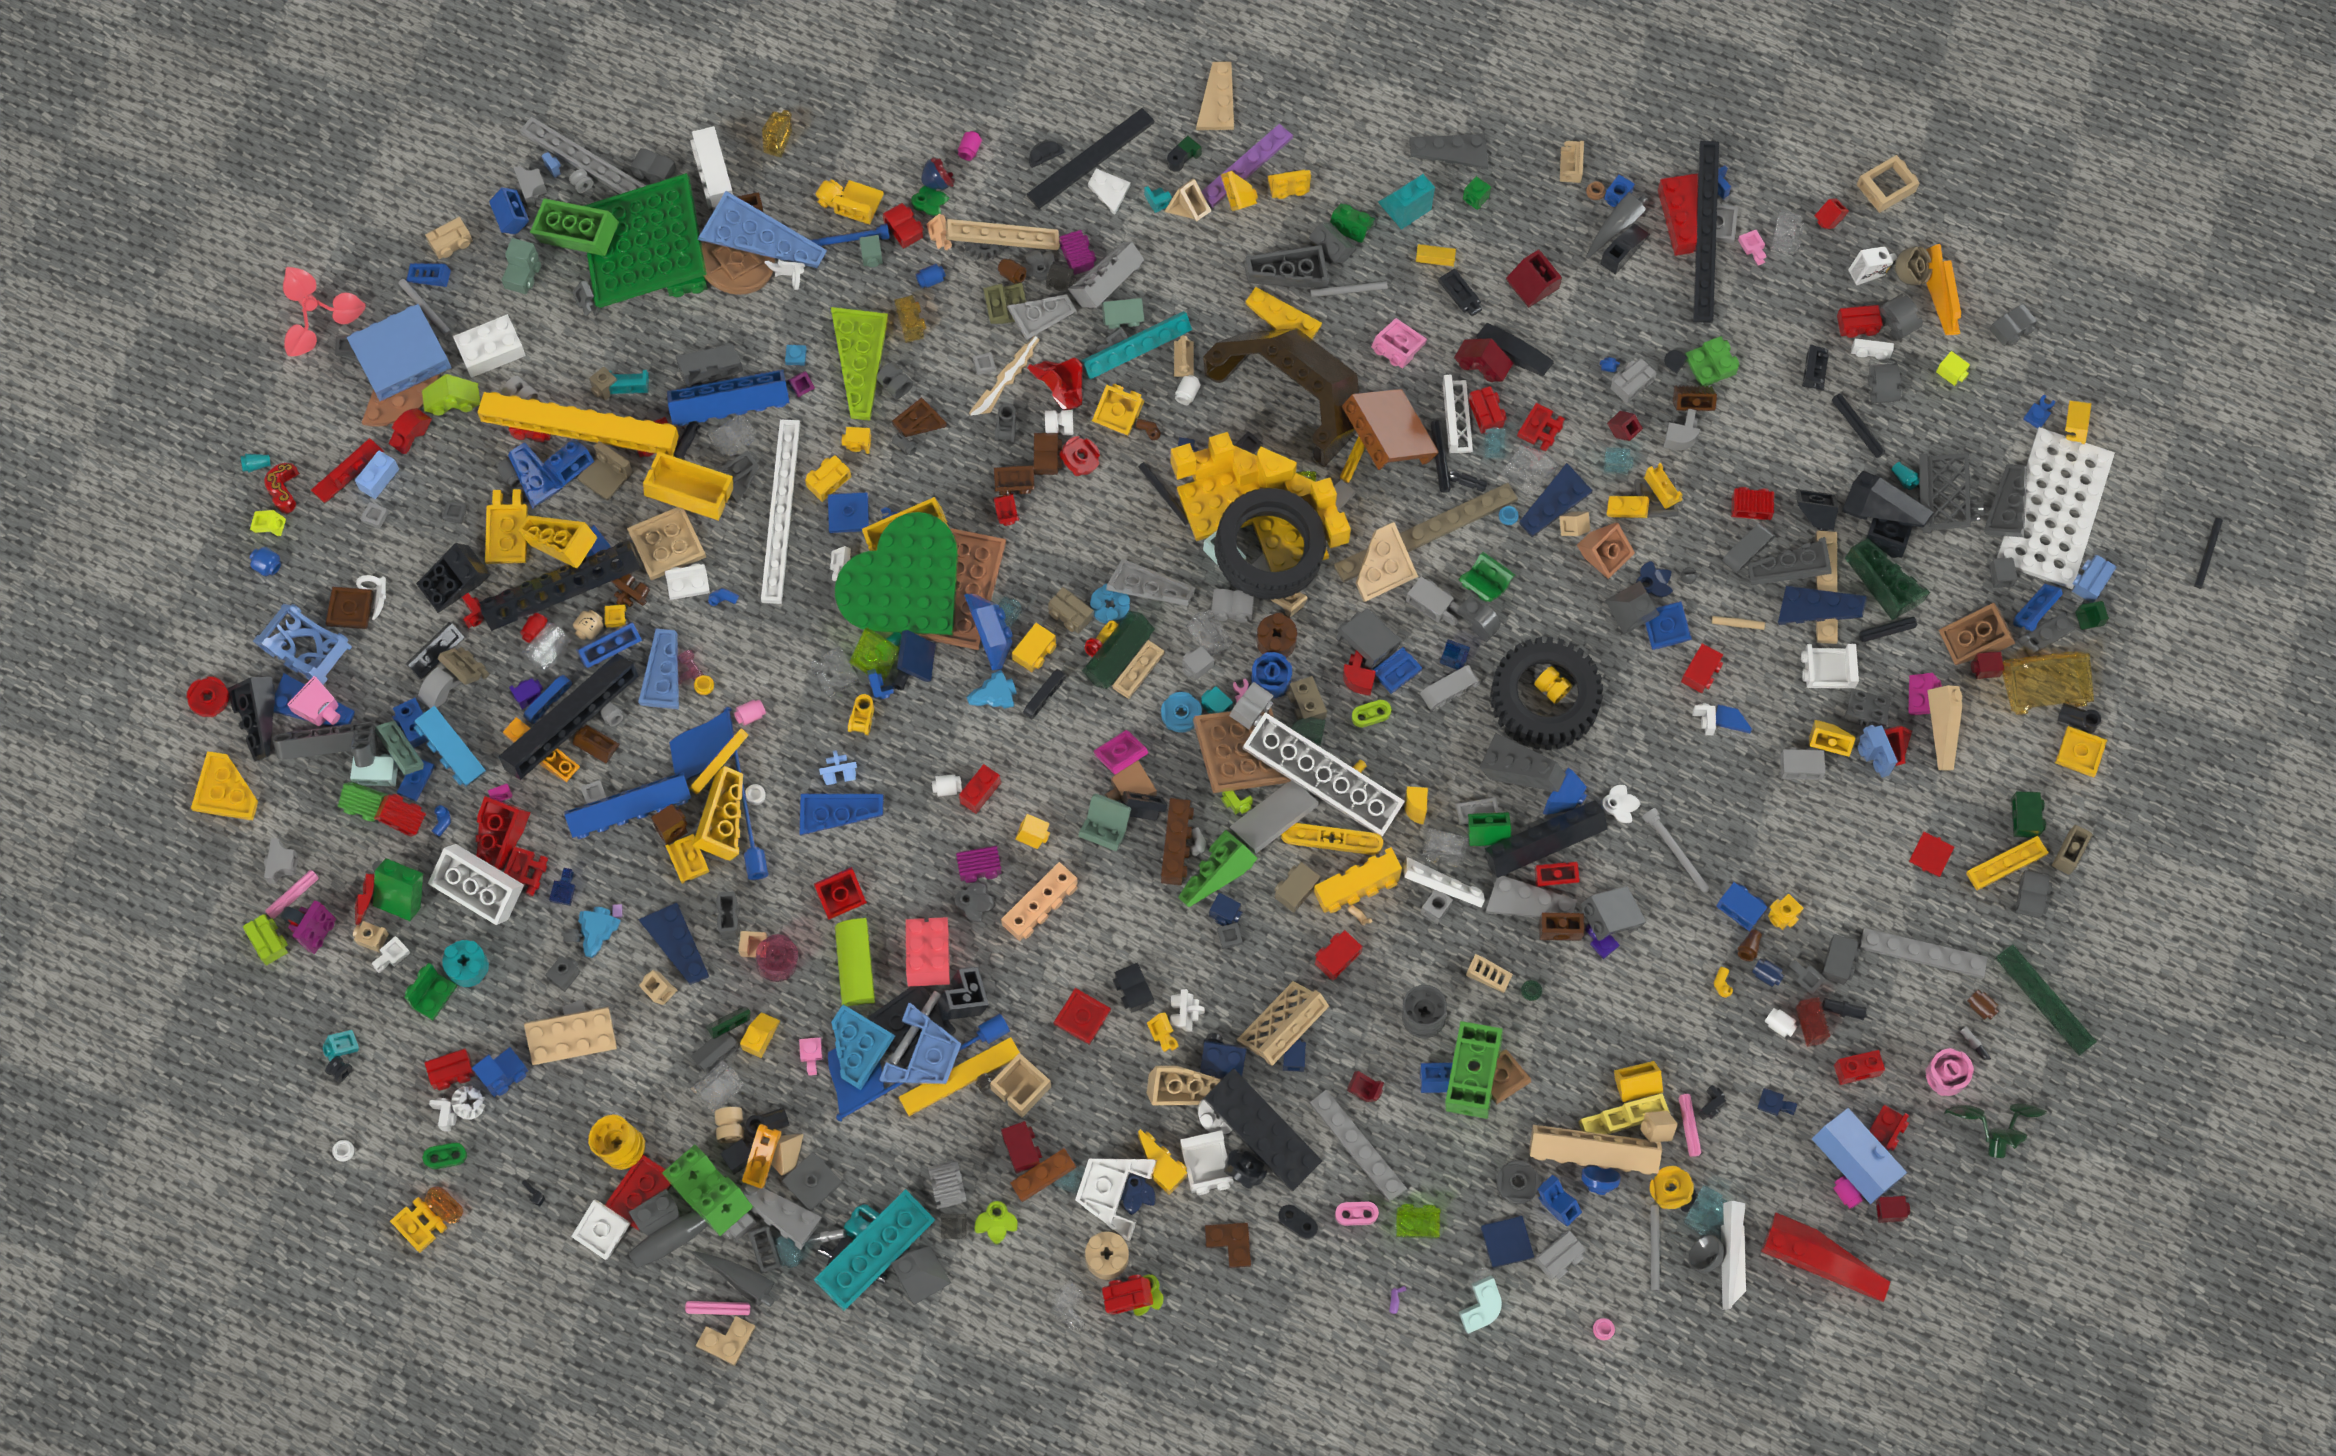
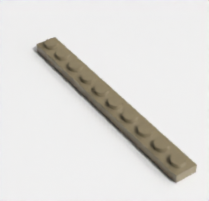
M1506 483L1399 534L1407 552H1410L1516 502L1518 498L1509 483ZM1368 548L1334 564V568L1343 583L1359 575Z

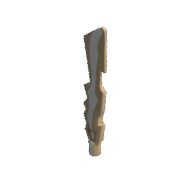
M1033 336L1029 343L1024 344L1014 355L1015 359L997 376L998 382L991 391L987 389L969 412L970 415L991 413L1005 385L1013 384L1015 376L1022 373L1021 369L1025 368L1028 359L1033 357V349L1040 341L1038 337Z

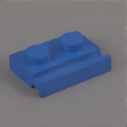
M1402 647L1373 670L1376 671L1375 676L1379 682L1392 694L1421 672L1422 667Z

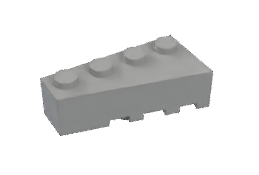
M1132 241L1123 242L1068 288V290L1081 307L1097 308L1131 273L1140 268V264L1144 259Z

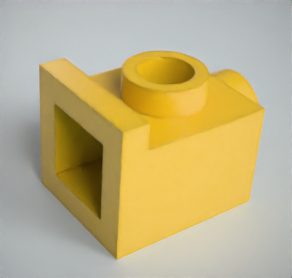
M846 427V434H842V446H846V449L852 452L865 450L866 454H870V428Z

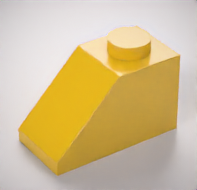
M1814 720L1809 736L1810 747L1850 757L1856 738L1836 725Z
M761 1012L749 1025L740 1042L742 1050L762 1058L780 1020Z

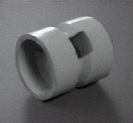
M519 376L509 379L501 392L504 396L510 397V395H515L526 400H539L540 396L534 388L528 386Z

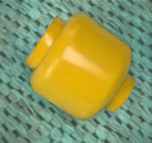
M832 179L830 181H823L815 193L819 199L817 203L825 209L828 206L834 208L832 201L835 195L844 196L843 187Z

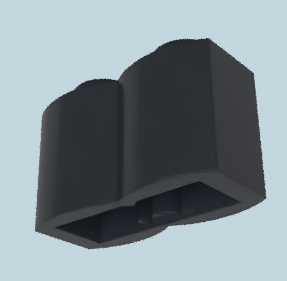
M1138 962L1114 972L1115 978L1112 980L1116 990H1121L1123 994L1121 1001L1125 1009L1129 1008L1130 1012L1133 1013L1154 1004L1153 995Z

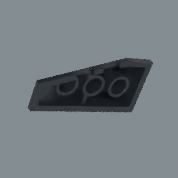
M250 677L229 687L228 691L234 714L239 712L242 721L239 723L240 729H245L248 732L246 743L254 762L270 755L275 687L272 677Z

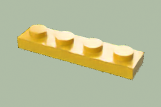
M2036 836L1968 870L1966 875L1978 891L2047 856L2049 852L2040 838Z

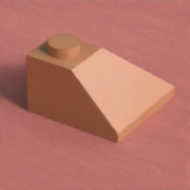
M1613 523L1590 532L1577 544L1583 557L1608 579L1635 554L1618 523Z

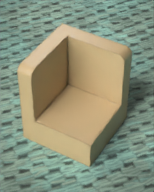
M1569 512L1559 516L1561 536H1580L1590 532L1589 512Z
M741 931L739 943L740 956L765 958L768 942L767 934L765 932Z

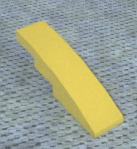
M1662 1093L1624 1103L1620 1107L1602 1111L1600 1114L1580 1119L1578 1122L1582 1131L1608 1135L1640 1125L1646 1112H1669Z

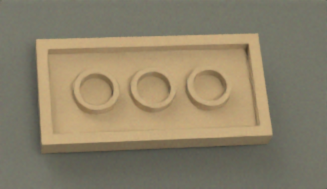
M609 1007L524 1023L532 1065L617 1049Z

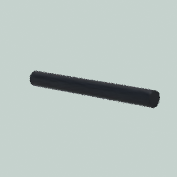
M1144 462L1141 463L1138 468L1184 525L1189 524L1183 509Z
M2215 518L2195 581L2194 587L2202 589L2223 522L2221 518Z

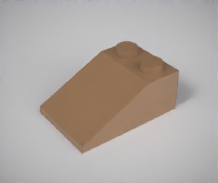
M1994 603L1939 629L1955 665L1973 660L1977 653L1999 652L2015 644L1999 608Z

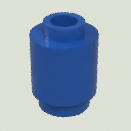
M937 264L921 269L919 273L915 274L921 288H929L944 281L943 277L946 276L943 267H938Z

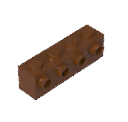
M1170 798L1161 873L1162 884L1182 885V878L1187 877L1188 866H1184V859H1189L1190 846H1186V840L1191 839L1192 827H1188V822L1193 820L1194 808L1190 807V800Z

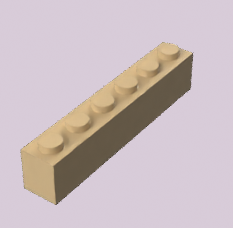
M1533 1125L1529 1151L1530 1157H1534L1537 1160L1552 1159L1559 1163L1574 1162L1580 1166L1597 1165L1602 1169L1612 1167L1619 1168V1170L1624 1172L1634 1170L1650 1175L1652 1173L1658 1174L1662 1146L1661 1142H1649L1645 1139Z

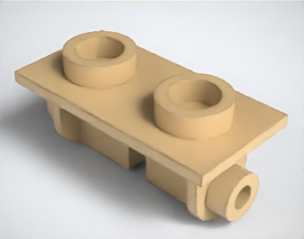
M1181 336L1178 341H1174V377L1194 376V341H1190L1187 336Z

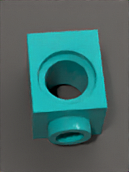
M1216 686L1212 690L1208 689L1201 697V707L1209 714L1230 712L1233 709V701Z

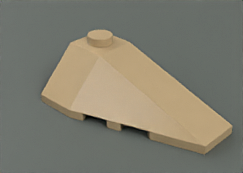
M1155 1066L1149 1073L1146 1093L1152 1105H1199L1202 1098L1221 1079L1179 1066Z

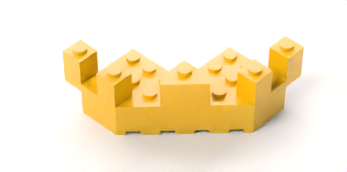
M1228 432L1209 437L1208 448L1193 452L1190 443L1171 449V465L1176 479L1192 476L1194 482L1178 486L1177 492L1196 541L1206 539L1217 531L1223 513L1237 497L1255 489L1278 488L1297 494V496L1302 497L1309 505L1313 506L1324 524L1323 528L1326 531V540L1330 548L1349 543L1351 528L1345 513L1338 512L1336 507L1337 493L1331 478L1315 482L1297 474V462L1263 447H1260L1257 455L1234 446ZM1258 516L1242 524L1240 528L1253 524L1271 572L1291 569L1301 560L1304 552V540L1299 531L1286 520L1274 516ZM1327 549L1325 551L1323 560L1329 559Z

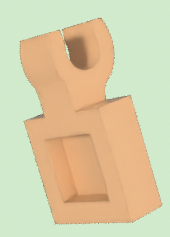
M938 214L926 225L931 240L936 241L937 248L940 249L944 246V249L948 250L952 247V243L950 240H946V219L944 215Z

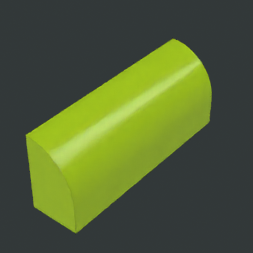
M859 918L840 922L835 925L841 1003L845 1006L875 1003L867 919Z

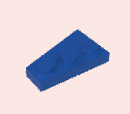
M525 442L509 452L510 461L532 509L562 490L564 486Z

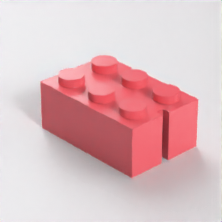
M948 917L929 918V922H925L924 918L906 919V976L908 987L950 984Z

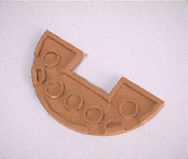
M440 374L382 401H379L373 389L362 424L366 426H387L394 423L402 413L409 409L418 408L420 410L424 406L422 390L438 380Z

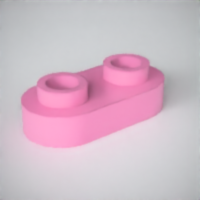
M1372 1202L1341 1203L1336 1208L1335 1218L1339 1224L1344 1226L1370 1225L1377 1220L1379 1212L1377 1206ZM1344 1211H1347L1350 1214V1217L1344 1218L1342 1216V1213ZM1370 1211L1371 1216L1367 1218L1363 1215V1212Z

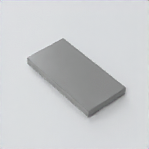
M1291 780L1229 828L1234 835L1256 854L1319 806V803L1302 786Z

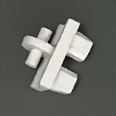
M1187 989L1181 990V994L1171 996V1006L1173 1008H1180V1014H1172L1170 1016L1171 1026L1192 1032L1193 1021H1198L1199 1015L1205 1013V1008L1199 1006V1000L1193 999V994L1188 993Z

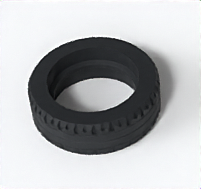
M1260 488L1259 490L1255 489L1246 492V494L1237 497L1226 508L1220 519L1214 543L1217 564L1224 577L1245 594L1270 600L1287 598L1305 589L1313 581L1315 575H1317L1326 551L1324 524L1313 506L1309 505L1307 501L1295 493L1278 488ZM1258 516H1274L1286 520L1299 531L1304 540V552L1301 560L1293 568L1281 572L1263 571L1250 565L1241 556L1236 545L1237 533L1242 524Z

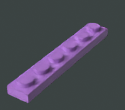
M1278 124L1222 174L1232 171L1246 180L1293 139V135L1282 125ZM1221 175L1201 191L1206 202L1212 208L1227 196Z

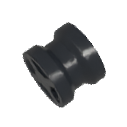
M336 1056L328 1063L325 1072L328 1075H333L335 1081L341 1083L351 1073L353 1067L349 1063L345 1064L340 1056Z

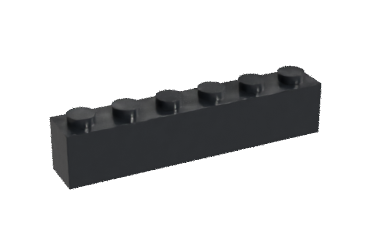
M1594 800L1485 848L1488 866L1495 876L1499 878L1608 830L1605 811Z

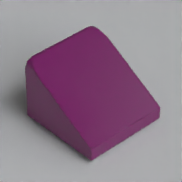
M806 371L787 380L798 397L815 389Z

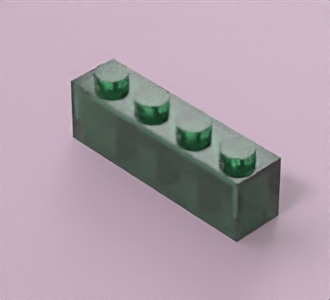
M1129 611L1082 672L1096 687L1108 689V687L1113 685L1120 672L1125 670L1132 657L1137 655L1144 642L1149 640L1155 628L1142 613Z

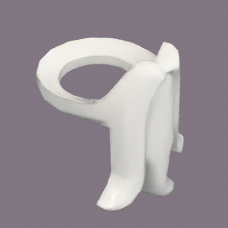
M778 259V263L765 261V264L772 271H775V277L779 275H792L793 289H799L800 274L804 272L805 264L784 262Z
M364 575L357 579L356 585L359 589H371L375 592L372 608L375 609L372 620H375L383 608L384 599H386V578L384 576L377 578L371 575ZM371 581L376 583L377 586L375 588H365L361 583Z

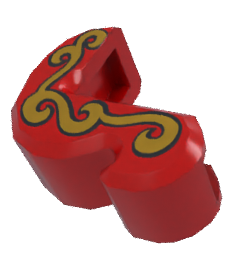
M280 463L266 473L264 478L265 487L273 497L272 501L281 513H291L296 507V502L284 485V483L300 474L292 463Z

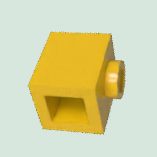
M1026 814L1020 824L1015 840L1038 849L1042 843H1046L1050 832L1047 830L1050 823Z

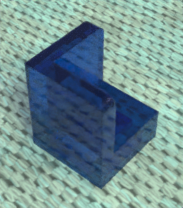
M1448 639L1440 659V664L1456 670L1461 669L1465 665L1470 647Z

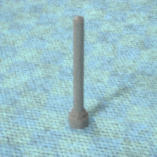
M1653 808L1642 816L1644 821L1655 827L1700 890L1704 893L1708 892L1709 886L1660 822V813L1657 809Z

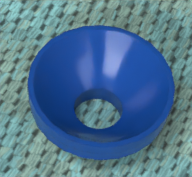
M1595 1165L1582 1169L1581 1179L1591 1192L1605 1195L1619 1186L1621 1176L1611 1168L1602 1169Z

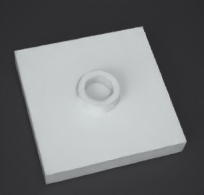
M593 1200L571 1237L603 1259L608 1260L631 1223L598 1200Z

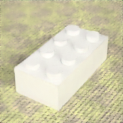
M713 126L693 131V139L690 142L708 209H713L714 212L725 191L731 194L733 192L715 127Z
M457 844L443 849L428 882L432 887L495 925L509 919L524 887V884Z

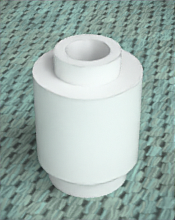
M1193 375L1182 378L1175 393L1177 402L1183 405H1189L1190 402H1193L1201 386L1198 378Z
M955 774L935 776L936 780L932 781L933 793H937L938 797L957 795L958 792L962 791L960 776H955Z
M1773 1008L1765 1020L1769 1024V1028L1784 1038L1787 1035L1791 1037L1798 1027L1795 1025L1797 1020L1780 1009Z

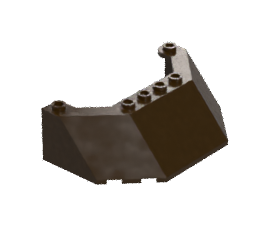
M1298 328L1241 333L1215 343L1203 356L1205 376L1213 382H1224L1250 354H1260L1319 400L1321 426L1313 434V442L1316 445L1313 450V457L1321 466L1325 467L1357 433L1342 408V405L1352 394L1359 393L1357 373Z

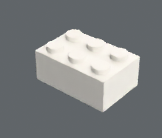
M508 314L453 336L471 378L526 356Z

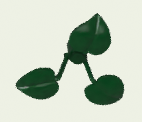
M2013 1104L2010 1106V1110L2015 1113L2008 1129H1990L1992 1137H1990L1986 1117L1984 1116L1985 1111L1978 1107L1957 1105L1946 1109L1944 1114L1950 1113L1965 1119H1981L1985 1130L1986 1142L1989 1143L1988 1155L1995 1158H2004L2006 1156L2007 1144L2015 1149L2028 1136L2024 1132L2013 1129L2017 1117L2020 1115L2039 1117L2045 1115L2047 1111L2029 1104Z

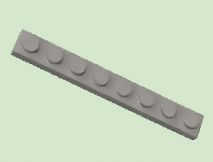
M533 117L520 129L523 136L576 168L585 169L589 176L619 194L646 186Z

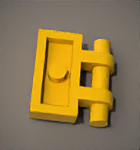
M417 1197L413 1201V1204L417 1207L413 1212L406 1206L390 1222L421 1253L436 1239L431 1231L436 1228L440 1233L446 1231L447 1226L443 1223L440 1215L436 1216L430 1209L431 1206L426 1201L423 1202L420 1197ZM421 1215H424L429 1220L425 1226L418 1219Z

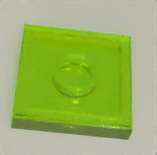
M865 628L849 663L868 674L867 670L875 669L877 674L881 673L884 682L900 648L871 629Z

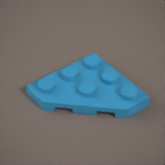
M843 1004L831 1022L836 1038L835 1045L841 1066V1078L861 1090L895 1036Z

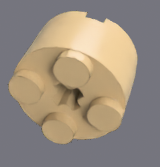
M1101 1232L1092 1236L1085 1249L1087 1268L1093 1275L1104 1280L1114 1279L1122 1274L1129 1261L1128 1246L1122 1236L1113 1232ZM1105 1252H1109L1108 1260L1104 1257Z

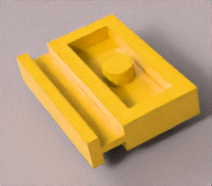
M694 834L677 840L671 845H665L682 884L689 879L692 880L710 872L701 850L692 846L695 839Z

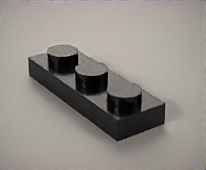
M448 622L406 665L419 679H422L440 662L438 660L440 653L453 649L465 637L451 622Z

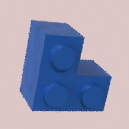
M511 1047L494 1060L490 1055H487L472 1067L493 1097L505 1094L509 1090L508 1086L513 1082L518 1083L526 1077L525 1073L528 1072L526 1066Z

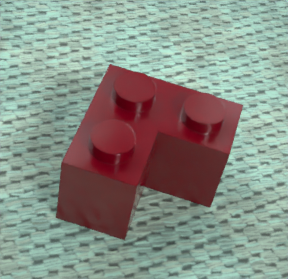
M1492 338L1465 339L1454 356V359L1462 369L1479 370L1489 382H1503L1513 365V362Z

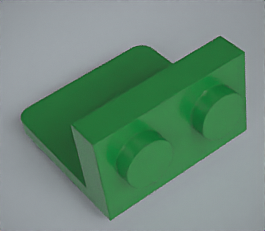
M1482 552L1471 570L1461 575L1459 581L1462 582L1466 589L1477 593L1478 597L1483 601L1492 602L1504 594L1515 574Z

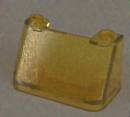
M2070 651L2003 660L2005 670L2002 676L2010 708L2017 715L2027 714L2028 710L2032 709V707L2073 703L2075 707L2087 706V702H2094L2090 653Z

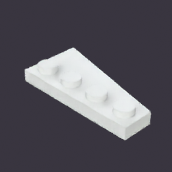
M1406 856L1403 863L1404 878L1482 907L1485 899L1484 893L1480 889L1467 886Z

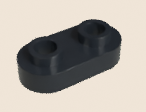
M1285 1205L1280 1209L1278 1219L1287 1229L1305 1240L1312 1239L1316 1235L1318 1225L1313 1218L1293 1205ZM1291 1212L1293 1217L1287 1218L1285 1214ZM1305 1224L1311 1226L1309 1231L1303 1229Z

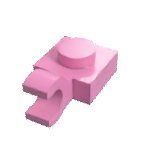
M1757 230L1739 236L1738 241L1747 255L1752 253L1757 265L1765 263L1763 259L1766 258V254L1762 250L1765 247V243Z
M821 1037L799 1039L801 1062L807 1061L808 1076L817 1075L816 1060H822Z

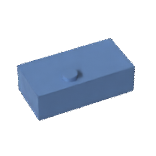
M1849 1108L1826 1124L1812 1138L1817 1146L1870 1204L1907 1174L1904 1168Z

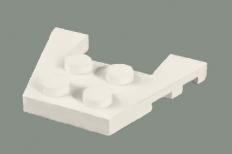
M1089 1159L1075 1200L1105 1222L1111 1229L1119 1233L1125 1240L1130 1241L1136 1222L1116 1215V1211L1129 1173L1151 1179L1157 1160Z

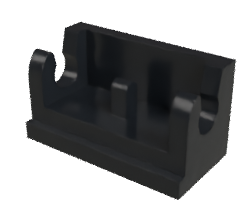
M1810 344L1806 356L1802 387L1824 390L1829 350L1827 348Z

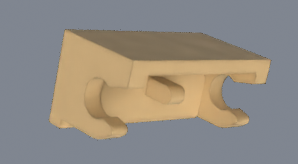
M1584 141L1564 142L1566 147H1561L1560 181L1581 183Z

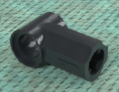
M2063 703L2057 721L2081 728L2084 732L2093 733L2101 722V715L2096 710L2086 711ZM2086 719H2091L2094 724H2089Z
M784 1107L762 1115H752L746 1122L747 1133L752 1138H755L757 1132L751 1129L754 1123L763 1124L770 1130H779L790 1126Z

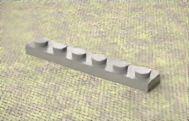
M1864 928L1862 931L1859 947L1861 950L1980 978L1985 976L1988 958Z
M1327 1090L1309 1103L1390 1203L1407 1190L1405 1185Z

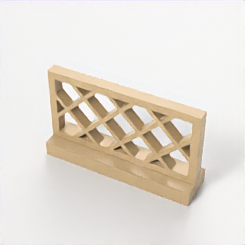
M1293 981L1237 1039V1042L1263 1057L1268 1064L1273 1066L1322 1015L1329 1005L1320 992L1316 990L1313 992ZM1295 989L1298 990V995L1289 997ZM1297 1001V1006L1289 1008V1003ZM1284 1005L1283 1010L1275 1012L1279 1006ZM1283 1016L1282 1021L1274 1023L1275 1018ZM1269 1020L1268 1025L1261 1026L1265 1021ZM1269 1031L1267 1036L1260 1037V1033ZM1255 1035L1254 1040L1246 1041L1250 1036Z

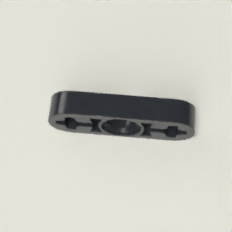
M1056 669L1026 705L1023 714L1031 720L1034 719L1047 703V698L1049 696L1052 697L1065 681L1067 675L1061 670Z

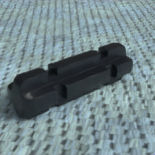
M1456 470L1450 472L1449 479L1452 482L1456 483L1458 481L1463 486L1472 489L1475 487L1477 488L1476 490L1484 492L1487 487V481L1477 480L1476 477L1465 473L1459 474V471Z

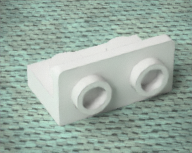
M692 564L685 568L674 567L665 571L670 600L710 593L707 571L704 564Z

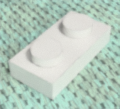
M1855 339L1851 347V354H1856L1858 357L1873 356L1879 360L1890 359L1894 343Z

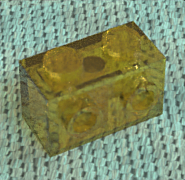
M913 295L895 299V310L905 343L924 339L923 330L926 329L924 318H920L918 314L921 313L919 302H915Z

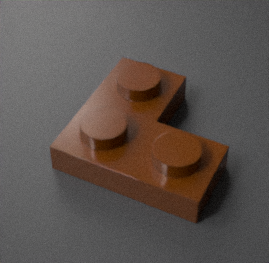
M1248 1223L1205 1225L1206 1248L1228 1247L1229 1268L1251 1267Z

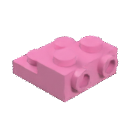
M1395 318L1375 337L1371 347L1377 355L1385 356L1393 366H1400L1403 369L1413 359L1415 353L1425 345L1427 339Z

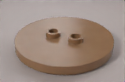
M701 241L707 273L704 277L717 289L730 294H749L763 288L771 279L773 271L765 264V261L775 263V258Z

